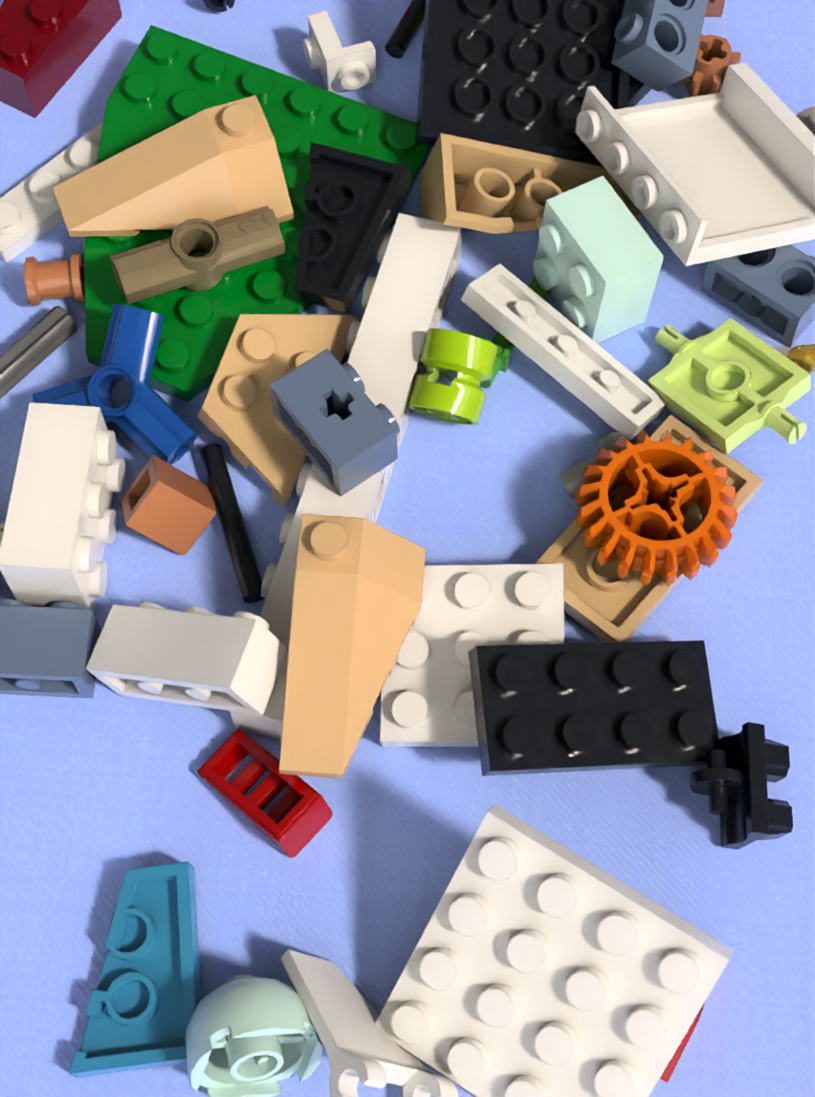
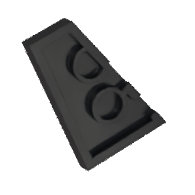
M311 142L309 153L311 162L309 182H306L304 201L306 212L304 229L300 230L294 290L299 300L348 314L409 187L411 176L408 167Z

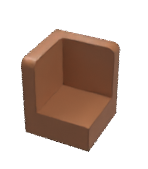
M152 455L121 498L125 525L179 555H185L217 514L211 490L206 484Z

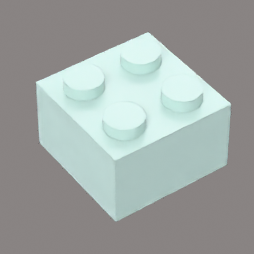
M600 176L547 199L542 225L539 228V241L536 257L533 262V271L539 285L544 290L551 289V293L561 305L563 316L597 344L645 322L664 256L606 178Z

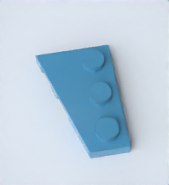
M189 861L128 869L125 871L105 942V947L108 951L97 990L92 989L85 1013L89 1016L80 1051L75 1050L68 1073L76 1078L187 1063L186 1029L193 1011L201 1001L195 869Z

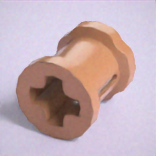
M72 253L70 259L37 261L34 256L25 258L24 280L28 301L31 306H39L42 300L69 297H74L77 302H85V264L81 253Z

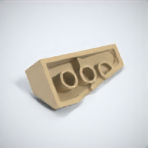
M256 95L204 109L52 187L70 237L136 236L141 230L172 229L173 232L180 223L188 219L199 218L215 223L264 206H268L269 209L273 210L278 223L294 219L275 139Z
M440 133L419 175L422 217L441 224L481 232L500 234L539 230L542 225L547 199L600 176L606 178L637 221L642 216L639 209L604 167Z
M302 514L295 569L279 763L280 774L343 779L373 714V707L388 675H391L398 660L399 650L421 610L426 548L365 518Z

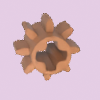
M701 35L693 74L677 83H686L690 97L719 93L728 65L740 63L741 53L731 52V46L726 38L717 35Z

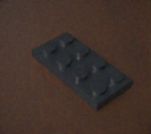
M704 640L476 646L468 652L482 776L707 765V752L714 749L721 750Z

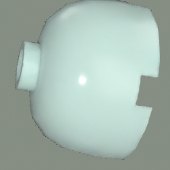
M238 975L226 980L199 1002L191 1015L186 1029V1058L190 1083L196 1092L199 1085L206 1087L208 1097H274L282 1093L281 1087L275 1083L276 1081L289 1078L297 1072L299 1082L301 1083L312 1075L322 1060V1042L300 996L290 985L267 977Z

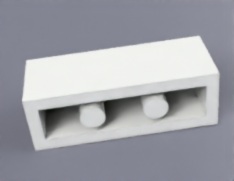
M141 602L139 607L113 604L85 669L121 696L263 715L288 647L269 631L270 625L266 620L248 612L238 611L235 612L233 617L215 615L206 609L189 606L185 612L168 610L152 602Z

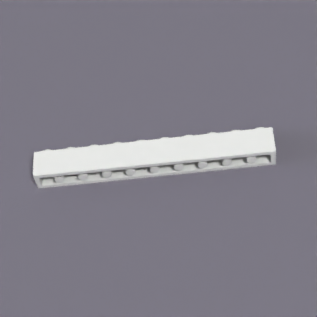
M398 213L392 233H386L378 249L377 264L381 265L377 277L369 276L367 278L362 295V308H365V312L361 322H352L346 342V353L350 354L347 363L357 371L365 386L364 393L375 406L379 403L384 404L391 411L399 425L400 432L397 434L398 452L412 409L407 405L415 376L424 373L426 368L420 361V356L427 330L439 328L461 260L462 228L445 225L433 220ZM396 461L342 496L338 494L314 463L305 462L303 464L296 488L297 496H301L295 513L287 512L284 517L279 535V545L283 546L278 565L273 563L268 565L261 587V597L266 599L260 617L269 623V631L286 645L288 650L263 715L230 711L235 728L238 729L240 727L244 731L278 740L282 739L295 569L302 514L365 518L376 524Z

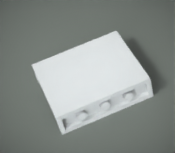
M746 62L728 65L719 93L614 109L595 86L587 87L581 111L577 116L575 133L685 266L815 239V135Z

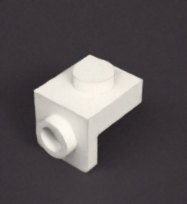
M327 10L307 16L309 38L302 40L305 58L311 70L318 68L328 91L339 93L346 90H355L377 80L376 50L372 41H365L343 48Z

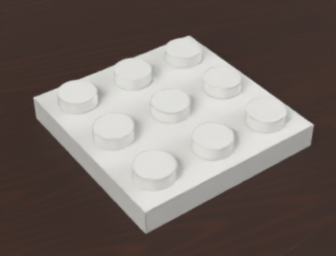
M564 564L425 565L421 610L414 625L410 627L399 650L398 660L391 675H388L381 690L380 743L383 747H479L468 652L476 646L565 644Z

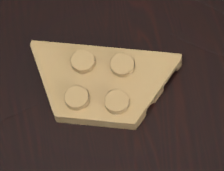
M240 314L197 417L215 436L227 442L231 454L245 469L251 466L271 487L272 492L270 496L276 503L283 506L291 497L307 454L274 415L269 385L325 349H328L341 364L346 351L349 329L352 322L358 319L352 315Z

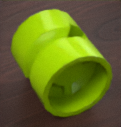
M441 328L428 329L420 356V361L425 365L426 370L425 373L415 376L407 406L416 412L437 419L463 425H479L486 394L480 388V384L491 379L499 350L498 346L484 339ZM449 378H453L451 386L448 384Z

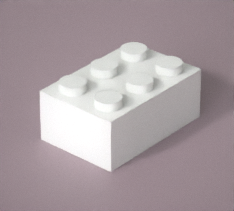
M29 402L0 545V571L16 600L25 603L27 606L51 607L56 602H73L94 611L96 597H104L108 571L107 564L102 562L105 544H113L116 535V512L111 507L114 492L121 493L124 487L125 462L123 458H117L115 432L107 429L100 407Z

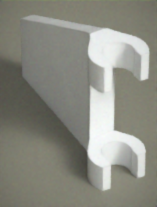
M290 949L281 956L280 959L327 1052L330 1065V1097H359L357 1093L359 1080L363 1085L380 1089L387 1083L403 1086L402 1097H430L431 1094L433 1097H458L456 1086L449 1078L430 1071L416 1056L394 1043L375 1024L379 1014L334 962Z

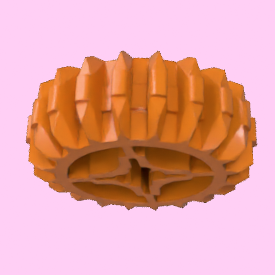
M643 429L637 435L635 445L621 435L615 441L613 451L601 448L596 454L595 465L588 464L584 469L581 480L583 485L577 488L575 503L580 507L576 513V524L578 528L587 529L583 536L585 548L600 547L597 556L600 566L614 560L619 562L617 574L620 579L626 577L631 569L641 572L639 578L643 587L650 583L653 574H660L664 583L669 587L675 583L677 571H680L689 580H692L698 575L700 564L710 568L717 561L719 556L718 550L728 547L732 537L730 529L734 527L738 516L737 509L732 507L736 499L735 487L725 485L728 478L727 466L710 468L714 458L711 449L698 455L692 452L694 443L691 436L684 440L681 446L671 443L672 438L668 429L661 434L659 441H651ZM626 482L630 488L629 499L624 501L623 508L613 512L608 497L618 486ZM697 503L701 512L702 523L687 535L682 527L684 523L683 515L687 513L688 507Z

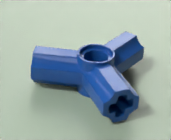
M114 304L100 367L93 375L32 394L33 403L100 407L106 424L115 422L150 457L154 455L170 465L180 460L189 451L199 435L182 416L152 389L150 383L165 316L136 307ZM125 378L130 385V397L123 406L117 408L112 402V388L116 382Z

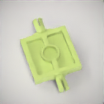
M729 318L711 333L694 340H689L670 324L664 326L665 331L662 328L658 331L655 337L656 344L672 354L673 358L666 367L648 379V386L667 401L666 408L723 452L728 454L752 434L764 427L771 428L789 444H795L796 438L800 440L803 437L807 428L806 424L799 421L785 409L811 390V378L807 371L732 318Z

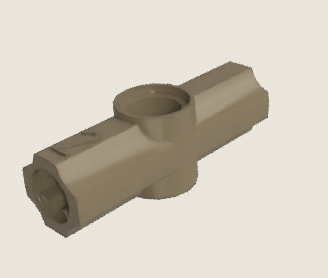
M264 206L215 223L199 218L188 219L175 228L172 237L110 256V260L124 301L129 305L184 286L197 291L208 290L219 283L224 273L284 254L285 244L273 210L269 209L268 206ZM193 253H206L203 257L190 256Z

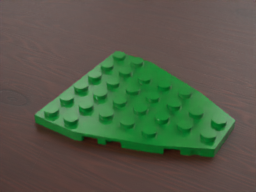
M150 25L106 102L97 164L204 109L256 95L275 139L294 219L279 223L285 244L284 254L224 273L219 283L208 290L197 291L184 286L129 305L124 301L118 287L110 256L172 237V229L141 230L136 236L85 237V335L88 362L100 367L114 304L127 305L164 315L165 319L150 383L152 388L185 401H191L209 387L240 314H303L313 304L299 300L294 290L300 230L304 229L306 212L304 201L306 182H309L311 162L309 153L311 142L409 168L411 182L389 226L390 229L395 224L398 213L401 212L432 148L431 146L415 144L416 123ZM193 253L190 256L203 257L206 253Z

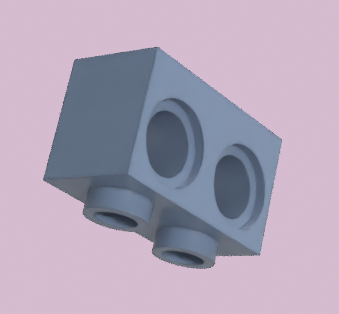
M625 0L621 20L615 29L616 43L611 63L657 92L692 75L708 0Z
M785 245L708 261L701 291L790 348L815 319V257L806 255L792 245Z

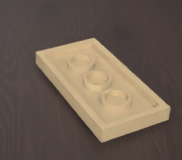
M670 414L650 436L651 441H659L661 434L668 429L672 438L671 443L681 446L682 442L691 436L694 443L692 452L698 455L711 449L714 458L710 468L727 466L728 478L725 485L735 487L736 499L732 507L736 508V512L739 514L758 493L763 479ZM626 482L618 486L608 497L613 512L623 508L624 501L629 499L630 488ZM696 503L688 507L687 513L683 515L684 523L682 526L687 535L702 523L698 504ZM575 518L534 564L563 563L564 611L605 643L628 642L684 578V575L677 571L675 583L669 587L664 583L660 574H653L650 583L643 587L639 578L641 572L632 569L626 577L620 579L617 574L619 562L614 560L600 566L597 560L600 547L585 548L583 536L587 529L578 528Z

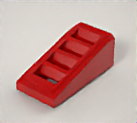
M239 727L196 772L288 857L294 858L331 819L333 812L323 796L298 775L280 774V760ZM249 754L253 760L229 783L225 778ZM266 771L270 773L248 797L244 796L249 788ZM285 787L288 792L265 814L262 810Z

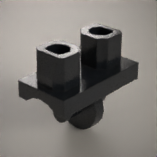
M746 722L742 725L740 733L719 739L721 750L714 749L707 752L708 768L697 770L690 775L691 791L708 796L709 813L720 815L721 847L736 850L757 840L778 839L791 833L793 829L792 806L789 805L788 801L768 798L767 782L776 783L787 776L790 768L789 746L766 739L764 724Z

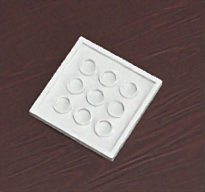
M495 804L487 811L375 1024L394 1043L476 1097H649L729 962L734 950Z

